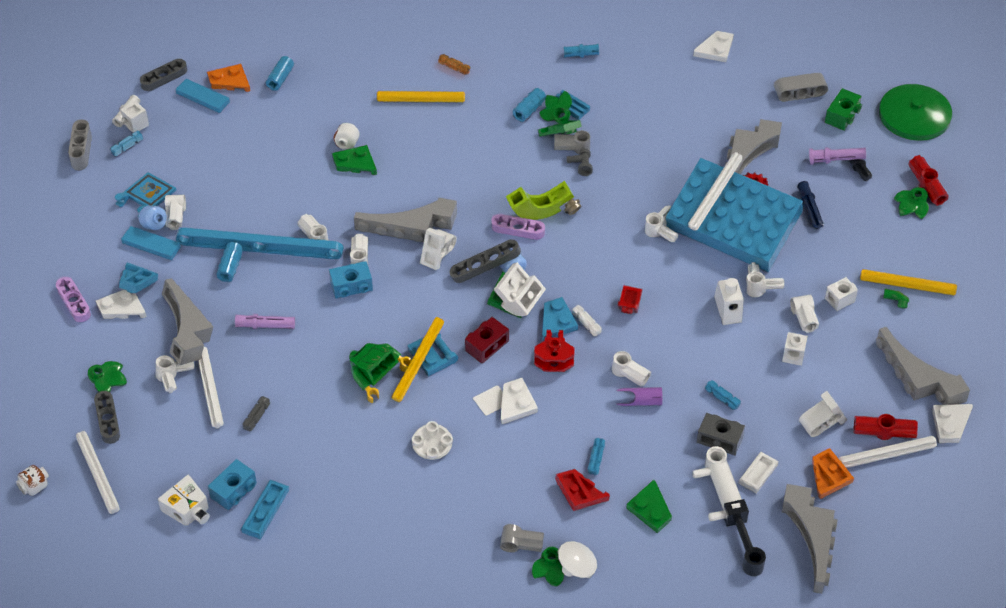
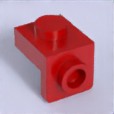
M623 285L620 301H618V308L621 309V312L626 314L638 313L642 289Z

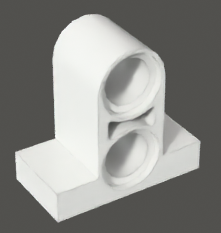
M427 229L420 264L434 270L439 269L442 258L453 250L457 237L440 229Z
M828 391L820 395L823 399L822 401L810 408L799 418V422L811 437L820 435L837 422L842 425L848 421Z

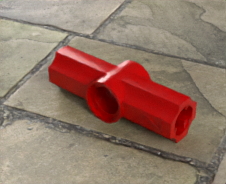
M920 155L914 156L909 160L908 165L918 179L919 187L927 191L932 203L939 206L947 201L949 195L938 180V172L930 168L924 157Z
M882 414L879 417H854V434L876 435L881 440H889L892 437L917 438V420L895 419L890 414Z

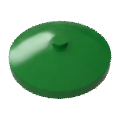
M904 84L896 86L885 93L880 102L879 116L884 126L895 135L909 140L924 141L942 135L949 128L952 119V107L944 95L931 87L919 84Z

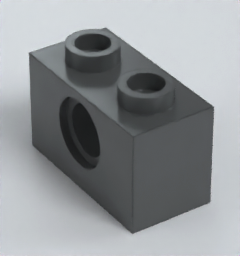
M706 413L698 430L697 443L708 447L718 446L723 448L726 453L736 456L744 436L745 425L737 421L721 418L715 414Z

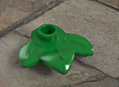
M564 91L559 98L546 95V108L539 112L540 116L546 121L555 120L557 123L568 121L571 115L569 110L572 105L571 96L567 91ZM561 113H565L563 117H559Z
M915 187L911 191H900L894 197V200L900 203V216L915 212L919 219H923L929 211V205L926 202L928 194L921 187Z
M107 361L102 365H93L88 369L87 376L95 384V389L99 392H110L112 386L127 384L124 374L120 372L123 365L119 362Z
M546 548L542 552L541 558L536 560L532 566L533 578L545 577L546 581L555 587L559 586L564 579L563 566L558 558V548Z

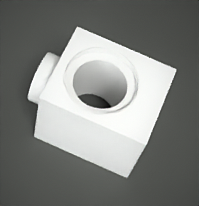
M136 101L120 109L123 124L130 131H140L149 126L146 110Z
M845 277L827 286L825 299L836 311H839L856 301L858 289L854 283H851Z
M788 332L782 362L802 366L808 336Z

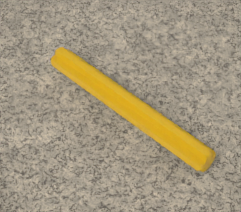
M377 91V101L465 102V92Z
M862 269L860 274V280L948 295H955L957 291V285L952 283Z
M435 317L392 395V399L396 402H401L444 324L443 319Z

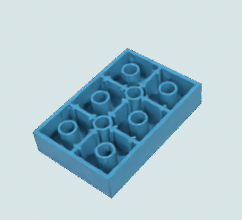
M700 158L668 212L666 226L677 233L748 264L755 262V264L759 265L760 269L769 272L803 212V201L734 172L698 230L694 231L688 227V223L724 168Z

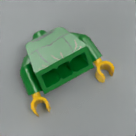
M367 343L359 351L353 350L349 355L352 376L363 391L366 390L367 400L370 403H373V398L370 396L372 394L376 395L379 399L378 389L371 388L370 385L374 386L397 363L400 362L399 368L402 372H405L411 362L410 357H401V353L388 343Z

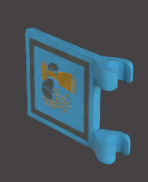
M147 172L127 190L116 194L115 199L117 202L115 204L123 207L127 200L131 199L142 205L137 209V212L140 213L142 208L148 205L158 206L165 200L166 195H171L176 191V187Z

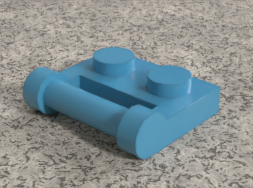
M440 332L434 342L446 357L441 359L431 346L421 365V368L428 377L456 363L459 358L442 340ZM423 338L408 345V351L413 357Z

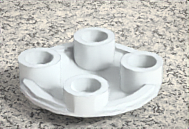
M430 421L420 427L412 436L414 451L424 459H440L447 455L452 448L453 437L451 433L435 421Z
M570 541L564 543L558 549V558L563 566L562 572L566 576L590 578L593 576L597 569V560L588 547L579 542Z

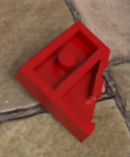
M576 469L556 474L555 480L573 511L609 501L610 495L608 492L602 493L595 488L594 482L586 479Z

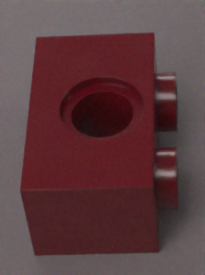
M494 317L483 321L479 328L466 336L465 351L483 364L509 342V328Z

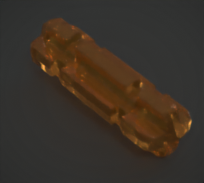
M445 54L439 56L438 62L440 64H445L446 67L457 72L459 71L464 75L469 74L471 69L469 65L463 64L452 57L449 58Z

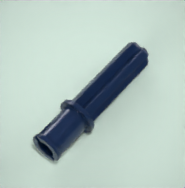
M801 181L797 186L801 194V200L805 204L813 227L819 229L824 226V222L814 200L815 194L811 192L807 181Z

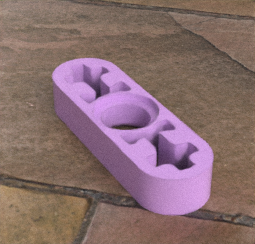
M496 214L491 219L492 230L497 233L535 240L541 239L545 235V225L541 221L504 214ZM520 224L523 228L515 229L513 226Z
M69 277L58 279L56 282L58 294L74 320L77 322L87 321L91 316L89 306L73 280ZM65 285L69 288V291H66ZM71 297H78V300L75 302L68 301ZM80 307L83 313L78 312L77 308Z

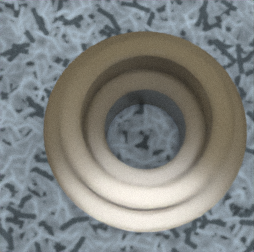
M569 200L565 204L564 212L570 216L575 214L582 207L580 200Z

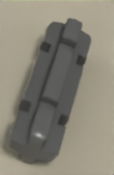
M264 396L259 398L258 404H255L248 414L249 418H246L242 423L245 430L252 431L255 424L258 423L264 414V409H267L270 405L269 398Z

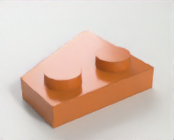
M830 448L813 456L812 465L819 499L853 483L854 477Z

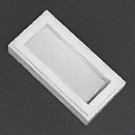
M760 452L740 478L739 484L757 494L776 469L779 461Z

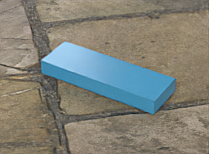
M185 79L176 88V94L218 113L230 103L229 97L189 79Z
M130 226L121 238L123 244L172 260L181 248L179 242Z
M269 480L242 526V533L261 540L289 492V486Z

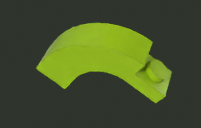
M563 181L540 195H530L522 187H519L505 197L512 210L519 217L539 220L561 212L560 206L573 199L574 195L568 184Z

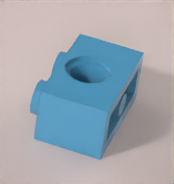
M367 261L329 269L330 282L335 299L373 290L372 277Z
M235 459L208 485L210 498L225 509H231L241 501V498L247 492L254 489L257 483L255 471L238 459Z

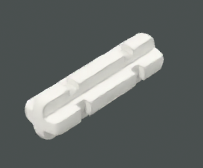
M580 305L572 309V314L579 318L578 320L587 330H590L589 332L593 336L601 334L602 328L598 323H595L596 321Z

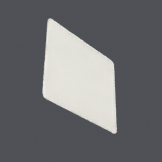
M497 385L473 397V400L487 416L502 408L503 391Z

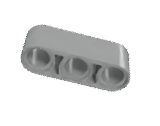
M821 73L784 77L774 82L775 91L782 102L820 97L828 92L827 83Z
M83 119L73 123L68 151L71 166L74 170L78 171L88 166L92 141L89 123Z

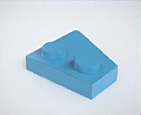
M127 262L120 278L119 288L127 290L129 293H137L158 281V273Z
M563 297L544 303L543 341H545L547 330H551L552 337L554 338L558 337L559 330H563V335L578 330V324Z

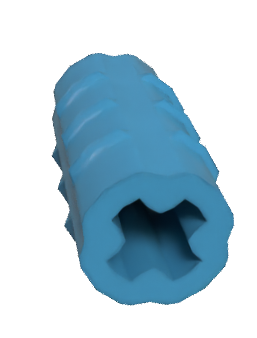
M287 56L280 58L265 82L268 88L274 91L279 90L290 71H292L294 66L292 59Z
M535 88L532 92H529L528 96L523 98L512 110L513 116L520 122H524L545 101L546 94L544 91Z
M229 242L223 251L224 254L216 273L217 278L223 282H231L239 266L238 263L241 259L243 247L237 242Z

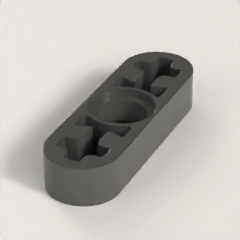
M175 59L140 77L141 88L145 91H152L186 74V61ZM162 73H167V74H168L167 76H164V77L159 76V75L162 74Z
M108 391L98 392L94 397L102 440L109 444L115 443L120 438V430L113 396ZM106 399L107 407H103L102 400ZM105 414L113 415L109 420L102 419ZM107 427L112 428V435H108Z

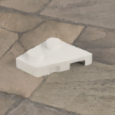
M716 31L694 49L693 56L727 62L734 34Z
M121 290L96 300V305L103 319L129 318V315H140V318L147 317L136 293Z
M523 378L504 383L501 409L502 425L538 412V407Z
M972 404L933 405L932 412L939 443L960 442L973 408Z

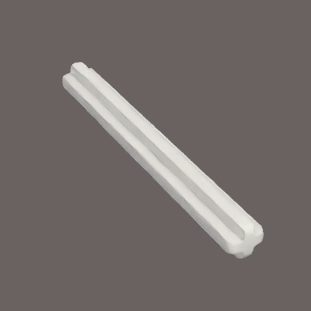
M737 152L732 154L689 221L688 227L690 229L698 230L741 163V154Z
M204 347L198 364L212 427L219 429L223 426L224 422L208 350Z
M85 431L77 433V441L108 512L114 514L120 508L89 437Z
M933 436L842 456L839 457V460L846 468L932 449L937 446V441Z

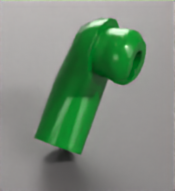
M884 290L883 298L898 301L897 306L899 308L906 309L910 301L906 295L900 291Z

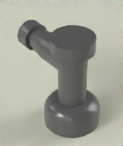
M582 149L580 155L567 156V163L582 162L578 166V173L580 175L589 176L593 172V167L589 163L590 150Z

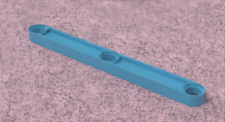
M180 228L176 235V241L184 246L225 249L229 242H237L242 245L243 251L324 259H340L344 249L343 245L336 241L195 228Z

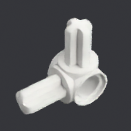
M665 206L659 213L653 212L646 216L645 233L647 236H662L670 242L677 240L678 233L666 227V216L671 206Z
M752 262V264L748 265L746 283L749 296L760 297L766 293V289L784 288L783 278L765 279V275L760 273L758 264Z
M160 356L156 359V378L163 382L166 392L173 393L177 389L174 380L177 372L193 370L194 362L179 365L170 356Z

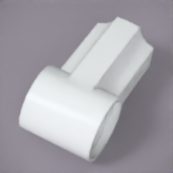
M185 195L165 196L167 215L165 225L171 230H178L179 227H182L183 211H186Z
M305 214L301 216L298 226L309 239L329 241L327 229L324 225L319 224L312 215Z
M356 234L352 237L351 264L367 261L368 264V237H365L363 234Z
M812 295L792 297L790 299L791 310L794 315H797L802 331L806 333L813 332L819 327V322L814 312Z
M619 351L615 353L612 364L613 374L618 377L625 376L637 385L644 386L651 376V371L631 360L628 352Z

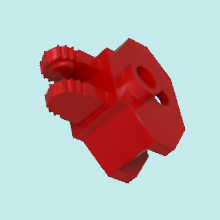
M547 330L545 341L535 346L534 365L544 372H565L574 366L575 348L565 341L563 330H559L558 338L552 337L551 330Z

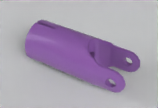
M662 387L621 388L616 390L631 391L635 394L632 402L617 403L619 406L662 405Z

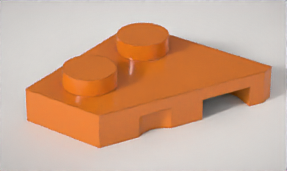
M242 64L207 72L212 89L234 91L235 88H244L245 92L251 91Z

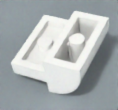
M518 262L511 265L494 288V291L503 300L501 306L516 316L528 315L546 290L536 276H529Z

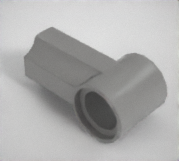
M577 131L574 135L555 134L554 150H574L577 154H580L582 149L590 150V134L587 131Z
M507 524L503 527L500 548L506 552H516L519 549L541 552L544 533L522 530L517 525Z

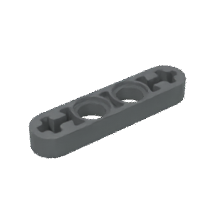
M507 240L453 265L449 271L450 276L454 282L462 283L515 259L520 255L521 248L516 240ZM498 254L495 260H489L492 255ZM481 262L479 267L472 268L475 263Z

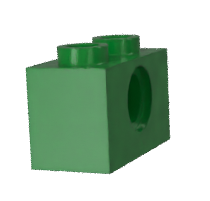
M842 88L827 109L825 123L845 130L848 124L851 125L853 123L855 114H859L862 104L860 102L862 96Z

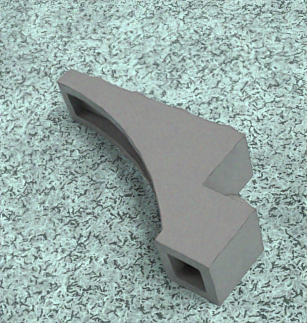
M760 119L759 126H755V131L736 129L735 136H731L729 146L732 149H728L727 160L730 159L734 152L742 155V161L735 170L736 173L741 174L755 158L774 147L778 148L782 122Z
M438 198L437 201L431 204L398 213L368 214L356 212L354 216L355 230L424 242L426 230L429 228L433 229V226L452 230L457 215V201Z
M172 278L167 279L164 282L162 296L169 304L177 325V337L173 338L170 354L179 365L201 359L204 348L203 343L210 341L213 326L181 290L180 286Z
M887 327L879 329L876 338L877 346L879 349H882L887 362L893 366L897 378L901 379L906 392L911 395L913 400L935 394L937 400L942 405H955L967 402L970 389L961 375L949 374L923 362L904 348Z
M787 484L782 513H786L791 518L807 544L814 571L813 592L822 594L824 586L829 584L830 573H826L827 567L831 568L833 555H829V549L833 550L835 537H831L832 531L836 532L838 519H834L835 510L813 507L815 497H811L812 488Z

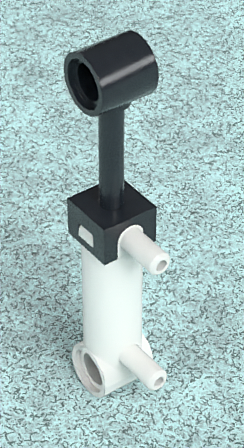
M718 446L711 447L706 453L705 468L693 470L692 475L694 478L711 476L723 510L709 513V521L724 519L727 527L736 525L745 548L743 570L750 576H758L764 570L766 554L761 548L753 547L744 523H747L749 510L745 499H741L727 462L726 451Z

